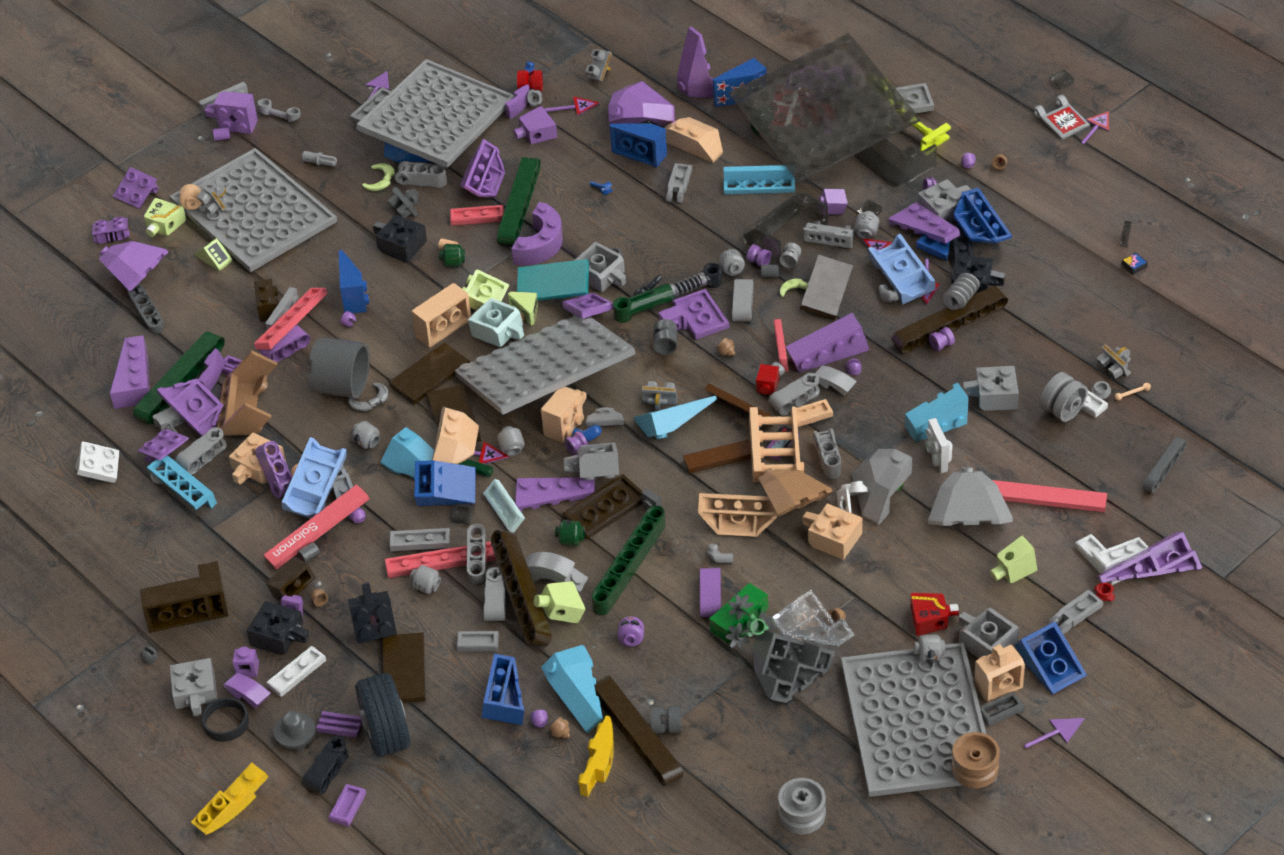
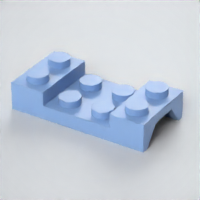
M901 234L896 236L890 246L879 251L873 247L868 248L869 259L877 269L880 268L894 287V291L898 292V298L902 304L936 290L934 278Z
M310 437L282 500V509L310 519L325 508L326 500L335 478L345 461L346 449L342 448L335 451L321 446L314 438Z

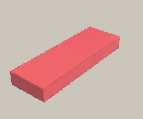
M503 205L450 209L451 226L501 222L504 207Z
M781 319L774 320L779 363L783 366L785 372H788Z

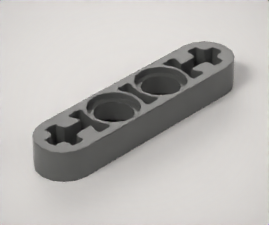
M138 283L131 291L127 289L129 299L147 329L154 334L162 332L165 327L163 318L144 287ZM140 301H147L144 304H138ZM147 312H153L151 315H144Z
M1178 436L1173 440L1147 476L1143 490L1152 494L1157 490L1183 454L1187 440Z

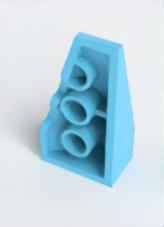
M707 397L683 405L635 416L634 421L647 437L664 438L667 437L668 432L676 430L717 400V397Z
M405 427L391 439L381 460V465L395 474L401 475L403 473L415 480V461H432L434 449L419 435Z

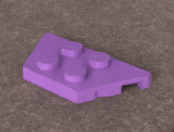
M198 379L189 380L186 383H177L172 387L164 389L163 387L157 389V393L200 437L210 429L215 428L223 404Z

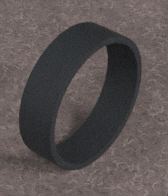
M226 697L217 699L206 706L202 713V724L208 737L215 741L226 742L240 737L246 731L249 725L247 709L241 701ZM223 707L238 708L245 714L242 723L237 728L228 732H216L206 726L208 717L214 711Z

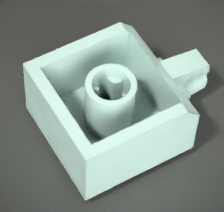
M492 298L468 319L473 337L498 347H502L510 338L520 340L524 336L520 311L514 306Z

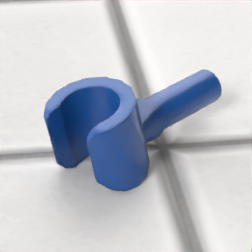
M593 181L590 182V185L600 189L603 195L613 191L610 189L612 186L610 182H606L603 185Z

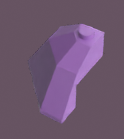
M643 81L627 85L614 92L608 105L609 122L612 124H636L650 120L659 126H663L675 121L674 106Z
M129 241L112 245L110 248L106 246L99 253L101 255L99 260L131 291L159 263L168 251L164 248Z

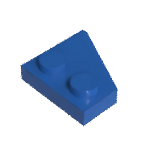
M924 234L917 241V248L943 260L948 259L950 241L945 244L928 238L927 234Z

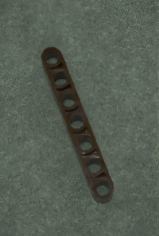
M996 286L989 287L974 294L965 307L958 308L957 310H951L948 307L896 331L891 340L902 353H910L929 344V335L934 332L939 333L945 327L954 332L1003 309L1008 303V298Z
M495 530L491 536V545L524 639L527 644L547 647L551 642L552 634L543 608L535 607L534 597L538 594L518 538L514 533Z
M610 676L597 681L594 687L601 707L659 782L666 786L683 777L684 774L680 764Z

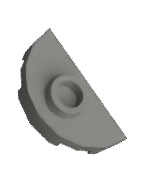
M598 408L594 413L587 416L586 427L593 425H624L623 415L614 411L613 408Z

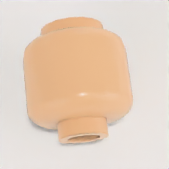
M194 184L184 185L179 191L181 206L187 210L199 208L202 202L196 196L201 192V189Z

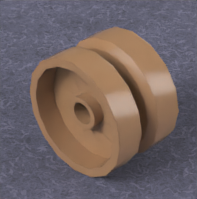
M979 732L966 733L957 738L952 751L951 771L954 778L960 784L970 788H982L993 783L998 776L1000 748L998 743L991 736Z

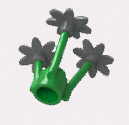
M736 594V602L731 601L728 603L733 607L729 611V615L736 613L738 620L741 618L742 613L749 617L747 622L748 630L742 631L741 623L737 625L736 629L733 626H729L732 634L726 635L725 638L732 640L730 648L737 644L738 648L742 650L743 643H750L746 637H751L753 634L761 635L765 630L777 628L776 625L771 624L774 616L771 615L766 618L765 613L761 612L759 619L748 611L747 608L753 606V603L747 602L748 595L741 599Z

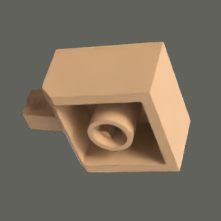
M563 387L553 394L541 409L544 436L564 443L565 438L572 436L574 429L581 425L584 420L582 406L587 398L584 391Z
M252 433L229 456L231 469L235 470L232 474L235 483L241 485L248 478L261 484H265L268 481L256 457L255 450L259 445L270 440ZM278 445L285 460L283 447Z
M827 504L818 515L806 512L803 516V525L809 527V544L813 548L842 560L845 559L862 535V517Z
M999 644L993 647L991 654L976 660L974 686L986 703L1023 688L1025 664L1022 657L1012 645L1002 648Z

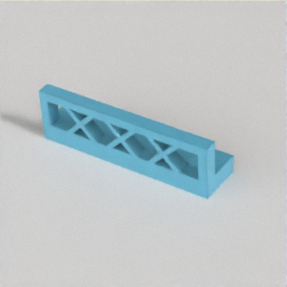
M794 165L724 167V194L795 193ZM791 183V186H782V184ZM748 184H753V185H755V186H754V187H747L746 185H748ZM772 184L771 187H765L764 185ZM728 185H737V187L728 188Z
M168 455L160 461L156 459L147 467L149 472L195 510L204 503L210 508L217 504L213 492ZM159 465L165 467V470L157 471L155 469ZM168 475H171L176 480L169 481ZM180 485L185 486L188 490H180ZM192 495H196L199 499L194 502Z

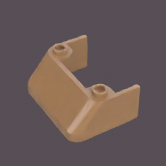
M251 350L226 377L220 396L223 408L216 428L223 430L224 436L259 433L271 418L270 414L257 408L258 395L266 390L268 386L267 376L277 366V362Z

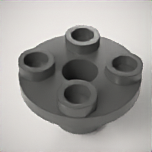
M289 711L277 721L273 732L275 741L280 746L300 751L312 741L316 728L314 721L308 715Z

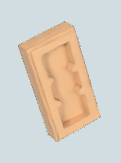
M826 399L796 408V414H800V426L833 417V411Z

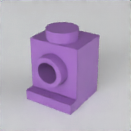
M679 305L659 312V320H672L676 323L677 330L682 328L684 330L688 329L687 315Z
M248 647L235 649L233 658L235 673L238 672L247 677H257L259 659H257L255 649H249ZM250 665L251 669H242V666Z

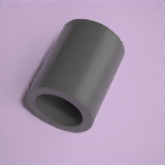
M762 264L761 277L778 278L779 265Z
M311 542L298 550L297 554L301 561L307 562L320 554L317 545Z

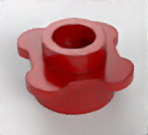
M1105 582L1094 586V591L1099 599L1110 602L1115 600L1113 595L1114 587L1111 584Z

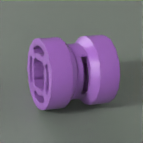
M754 244L748 250L747 261L751 263L756 262L758 266L762 267V264H769L772 253L766 249L762 250L760 246Z
M945 327L939 333L934 332L930 334L929 342L935 351H940L945 345H953L955 338L952 331Z

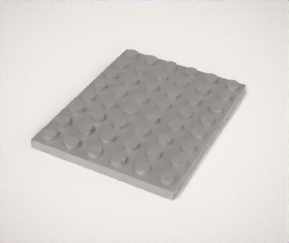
M426 59L357 123L356 130L448 168L505 111V103L513 99L514 95Z
M256 148L192 183L200 188L199 185L203 182L209 189L212 188L213 184H223L226 188L224 196L220 198L226 206L223 211L218 208L211 214L205 210L203 203L195 210L184 208L185 215L212 239L217 238L224 249L250 272L338 222L336 215ZM179 191L169 196L173 204L181 206Z
M574 315L567 320L559 321L551 327H545L538 333L527 335L520 341L511 342L502 349H496L491 354L480 356L473 362L462 364L454 371L455 376L503 415L631 357L636 353L633 346L589 316L582 319Z
M964 643L945 645V655L941 656V659L936 662L921 661L918 654H914V649L842 657L841 665L869 797L961 786L962 784L954 778L951 771L953 745L957 738L966 733L979 732L986 734Z

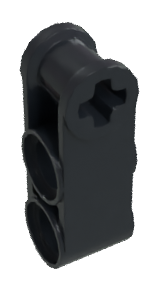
M334 736L328 740L310 769L305 773L302 780L303 787L319 794H324L327 791L330 783L337 776L340 768L349 756L348 750L345 748L346 741L343 737Z

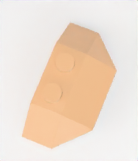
M690 117L678 119L664 127L666 129V143L712 163L723 154L719 132L714 127Z
M443 407L432 460L459 464L473 456L479 425L463 412Z
M699 493L698 513L717 535L757 537L778 516L768 496Z

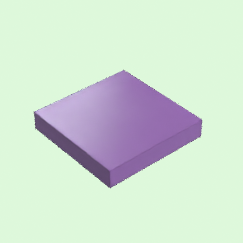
M593 292L562 302L565 310L582 319L613 309L612 302Z

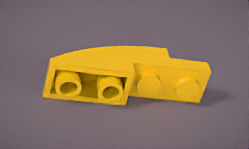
M606 716L604 721L599 723L594 739H590L587 747L590 758L587 761L585 772L581 773L578 778L580 795L586 797L590 795L597 781L601 783L606 782L612 766L614 739L612 722L609 716Z
M251 762L224 793L220 790L207 803L191 823L205 835L224 826L257 797L255 791L266 781L268 775Z

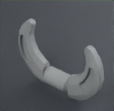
M373 383V386L379 390L375 398L368 402H357L353 398H348V403L352 409L357 411L370 410L372 407L380 404V402L383 403L387 400L388 389L383 384Z

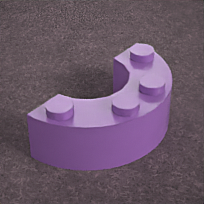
M539 202L532 213L534 229L540 232L530 237H518L513 245L512 257L514 265L525 266L542 263L553 257L561 248L563 242L561 218L557 211L548 204Z

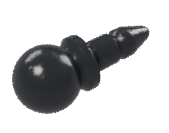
M662 275L654 277L647 286L643 284L642 287L636 289L634 296L653 289L660 282Z

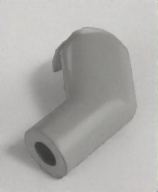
M885 284L879 286V293L883 302L887 303L898 300L897 291L888 290Z
M709 544L707 546V556L715 563H733V553H721L718 551L717 544Z

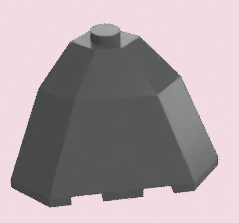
M765 630L763 634L756 636L753 646L754 671L769 699L787 703L792 699V695L798 691H803L814 683L813 680L819 675L823 676L830 670L835 651L794 637Z

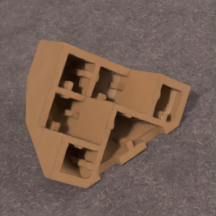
M769 468L761 472V476L758 477L779 517L795 508L798 510L814 501L817 503L833 494L830 487L800 470L776 469L772 471Z

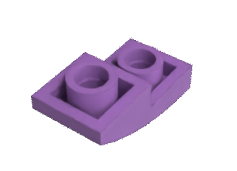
M528 85L516 90L514 98L505 103L506 116L509 119L518 115L529 103L527 102L528 92L530 91Z
M216 348L205 360L204 364L207 369L198 379L209 391L216 384L224 364V358Z
M238 672L223 685L237 699L243 697L255 709L271 694L262 685Z

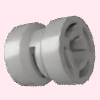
M795 243L785 244L779 259L784 267L794 268L797 265L798 258L801 255L800 246Z

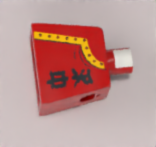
M910 593V608L916 636L947 629L948 617L959 616L958 604L946 605L945 597L942 593Z

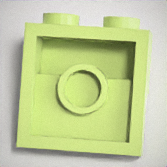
M476 269L474 275H469L465 283L468 287H463V290L468 293L470 307L477 310L479 306L482 307L490 298L501 302L509 284Z

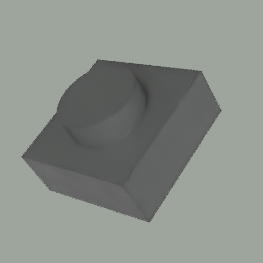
M646 488L642 492V505L646 510L656 505L662 507L661 497Z

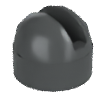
M151 646L144 647L140 654L141 660L145 664H152L158 658L156 650Z

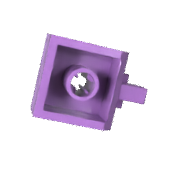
M223 91L218 94L214 104H208L205 109L206 116L217 118L219 128L229 127V131L252 134L258 121L253 94Z

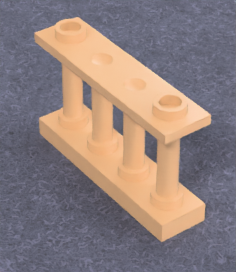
M750 407L749 430L753 482H760L758 479L761 476L760 473L769 468L772 471L776 469L800 470L804 473V462H800L797 427L800 426V414H796V407H792L791 416L762 417L758 415L757 407ZM767 424H791L792 432L763 433V431H759V427ZM763 440H793V448L764 449V447H760V442H763ZM764 456H794V464L765 465V463H761V458H764Z

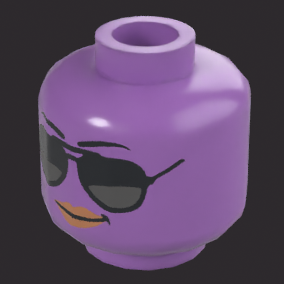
M629 616L623 618L618 626V640L623 645L629 647L639 645L644 637L645 627L643 622L637 617Z

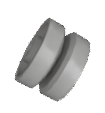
M1060 372L1045 386L1041 394L1040 406L1045 411L1053 413L1062 422H1067L1074 418L1082 409L1088 395V388L1081 382L1074 381L1070 375Z
M797 778L786 782L780 789L778 795V815L780 823L785 829L802 835L812 833L822 826L826 817V796L824 789L819 783L812 779Z

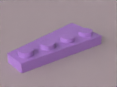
M917 202L888 218L889 224L892 226L897 224L900 225L901 229H912L914 233L919 235L927 234L928 238L945 244L960 235L958 228Z
M580 477L517 478L515 504L522 512L524 508L532 507V509L540 508V505L548 503L557 505L563 500L571 502L585 499L595 492V479L585 480Z

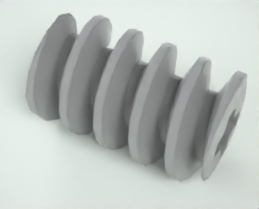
M968 273L960 274L943 295L944 304L951 310L965 307L966 303H968L969 299L972 298L973 294L980 287L978 279Z

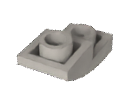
M824 365L815 373L819 376V384L826 389L831 385L844 396L857 382L845 373Z

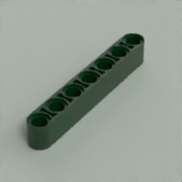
M521 158L497 234V243L500 245L513 246L520 236L539 176L540 158Z
M209 331L204 332L139 401L133 411L134 418L148 424H153V416L170 407L157 393V389L172 387L174 384L186 383L189 380L196 379L206 368L204 362L208 355L215 348L221 352L225 345L224 337Z
M656 505L647 510L593 591V611L597 615H606L610 612L664 530L666 522L663 507Z

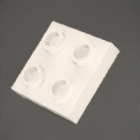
M929 419L928 428H926L928 441L925 442L926 450L928 453L931 452L933 464L935 467H938L940 473L948 472V463L952 459V443L946 440L937 419Z
M82 441L76 462L77 475L115 483L118 471L119 450Z

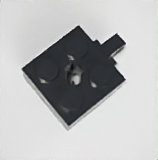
M396 214L387 224L376 221L373 225L378 250L383 254L406 263L427 242L425 225Z
M957 254L951 277V285L960 274H971L980 283L979 289L975 292L976 294L989 288V286H1003L1005 273L993 271L994 259Z
M369 582L361 584L363 595L348 599L357 644L397 635L388 591L372 593Z
M268 601L263 603L246 630L250 646L279 655L285 654L292 642L306 644L309 639L308 630L302 628L304 623L301 611Z

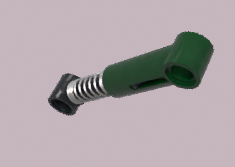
M708 263L697 276L693 275L688 277V279L685 278L683 281L680 280L679 283H666L629 298L619 297L613 302L614 319L619 323H626L632 319V316L668 303L679 296L680 293L684 294L685 291L688 293V290L692 291L693 288L697 290L698 286L700 288L704 286L717 288L722 284V268L717 263Z

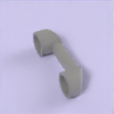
M269 99L258 101V109L264 115L280 117L288 122L295 121L301 116L299 108H289L286 113L273 109Z

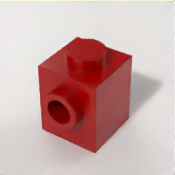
M760 364L756 378V393L772 395L776 392L780 380L779 366Z

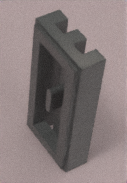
M1014 691L980 706L982 718L984 721L986 720L988 727L1024 711L1025 708Z

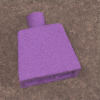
M542 106L519 118L520 127L513 130L516 139L525 137L530 144L557 138L556 124Z

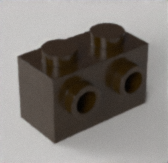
M272 279L254 281L260 322L267 321L279 304V299L275 298L278 296L277 285L273 286Z
M293 558L266 582V585L273 597L281 601L284 595L290 597L298 595L316 577L308 563Z

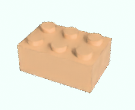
M452 283L413 309L412 318L415 337L430 348L466 324L471 317L468 293L455 283Z

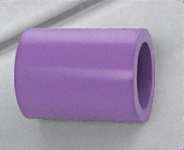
M229 127L213 129L214 140L230 139Z

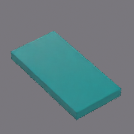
M583 259L518 267L517 292L537 293V301L588 295L589 261Z

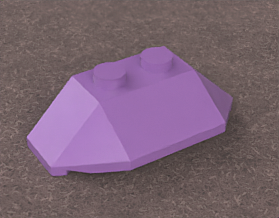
M483 139L471 158L461 181V187L478 197L495 198L504 177V166L499 156V149Z

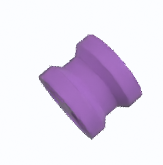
M579 431L574 433L573 437H567L564 440L567 450L572 455L577 454V450L581 445H588L586 438Z

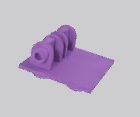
M130 167L113 197L140 209L149 193H157L159 189L156 185L157 179Z
M115 217L111 221H96L92 224V235H96L93 236L94 243H107L106 233L108 241L111 242L109 232H112L114 241H116L115 231L118 240L130 237L129 230H125L128 229V218Z
M166 429L159 432L151 441L146 442L138 452L146 455L144 459L147 463L154 462L156 459L160 461L189 438Z

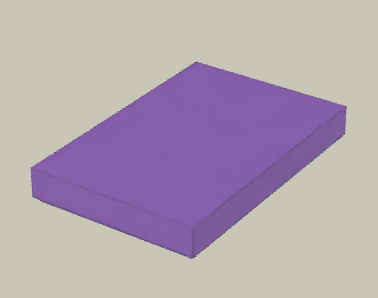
M706 289L672 300L673 306L679 305L687 315L688 329L696 340L729 328V322Z

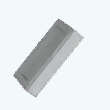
M499 631L458 632L457 652L498 651Z

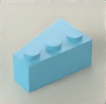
M958 382L952 385V390L945 394L943 392L937 394V399L930 403L924 402L905 414V428L915 442L927 439L926 428H928L929 419L936 418L943 433L967 424L968 396Z

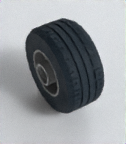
M381 673L359 680L355 684L360 708L359 712L374 754L382 757L407 749L411 745L406 715L392 676L388 673Z

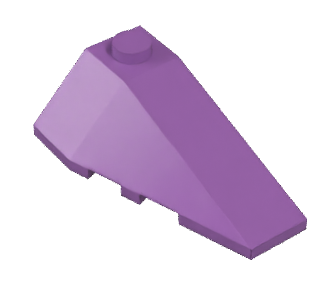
M693 27L688 28L677 73V88L688 97L713 98V78L709 76L710 64L707 63L704 57L707 52L703 37Z

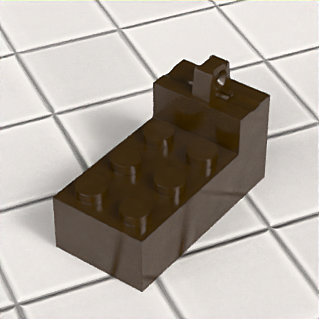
M218 561L199 564V577L139 589L142 609L149 633L229 616Z

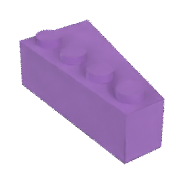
M851 313L786 346V350L792 363L800 373L869 351V347L862 327L854 314Z
M144 335L125 338L110 392L114 409L136 406L150 391L148 352Z

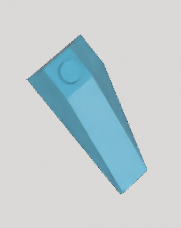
M580 645L554 653L541 668L551 686L583 729L589 733L603 718L599 697L595 693L594 685H596V678L592 676L591 670L593 662L585 646Z

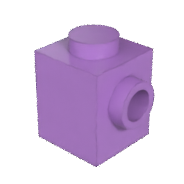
M824 189L822 195L818 198V205L821 207L822 214L843 215L848 204L844 189Z

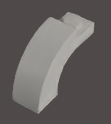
M536 552L525 558L534 583L539 579H550L558 583L571 581L574 582L578 593H580L588 579L587 576L573 567L575 564L573 561L561 555L549 552Z

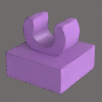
M284 595L281 599V606L301 611L303 617L302 597Z

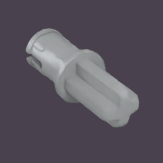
M304 151L302 158H305L302 159L303 162L315 163L317 166L322 164L334 167L337 163L336 157L323 155L322 152Z

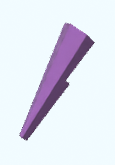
M1177 531L1103 572L1097 578L1101 583L1197 570L1201 569L1202 566L1195 550H1191L1184 532Z

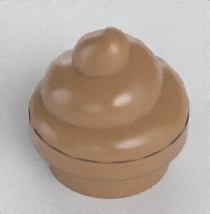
M725 337L716 347L719 351L718 353L722 356L735 355V346L731 339L728 340Z
M559 717L549 727L553 737L563 739L570 737L569 722L566 719L563 720Z

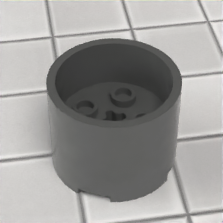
M329 337L318 338L313 345L309 360H312L311 373H308L310 390L316 393L358 399L364 391L369 373L370 354L367 344Z

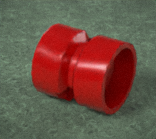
M518 70L517 90L528 85L529 90L534 89L535 91L539 90L542 92V70H532L531 73L528 70Z

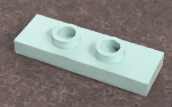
M494 479L483 494L508 531L514 533L525 517L501 482Z

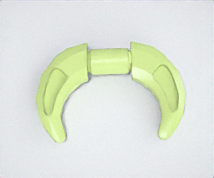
M385 163L371 166L372 169L384 171L385 176L383 180L376 184L363 183V187L370 191L386 188L390 184L392 176L395 175L394 168Z
M802 279L786 281L781 286L780 295L784 297L788 290L798 287L806 290L808 283L803 282Z

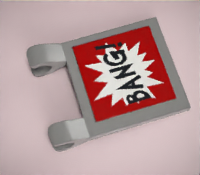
M1063 94L1057 96L1058 101L1056 105L1059 108L1046 114L1041 105L1035 107L1034 116L1041 119L1061 140L1090 127V124L1068 103Z

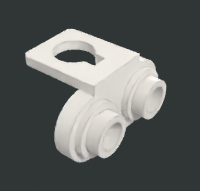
M863 481L841 485V489L836 491L838 508L844 510L842 503L845 500V511L851 513L850 496L868 492L867 487L863 485Z

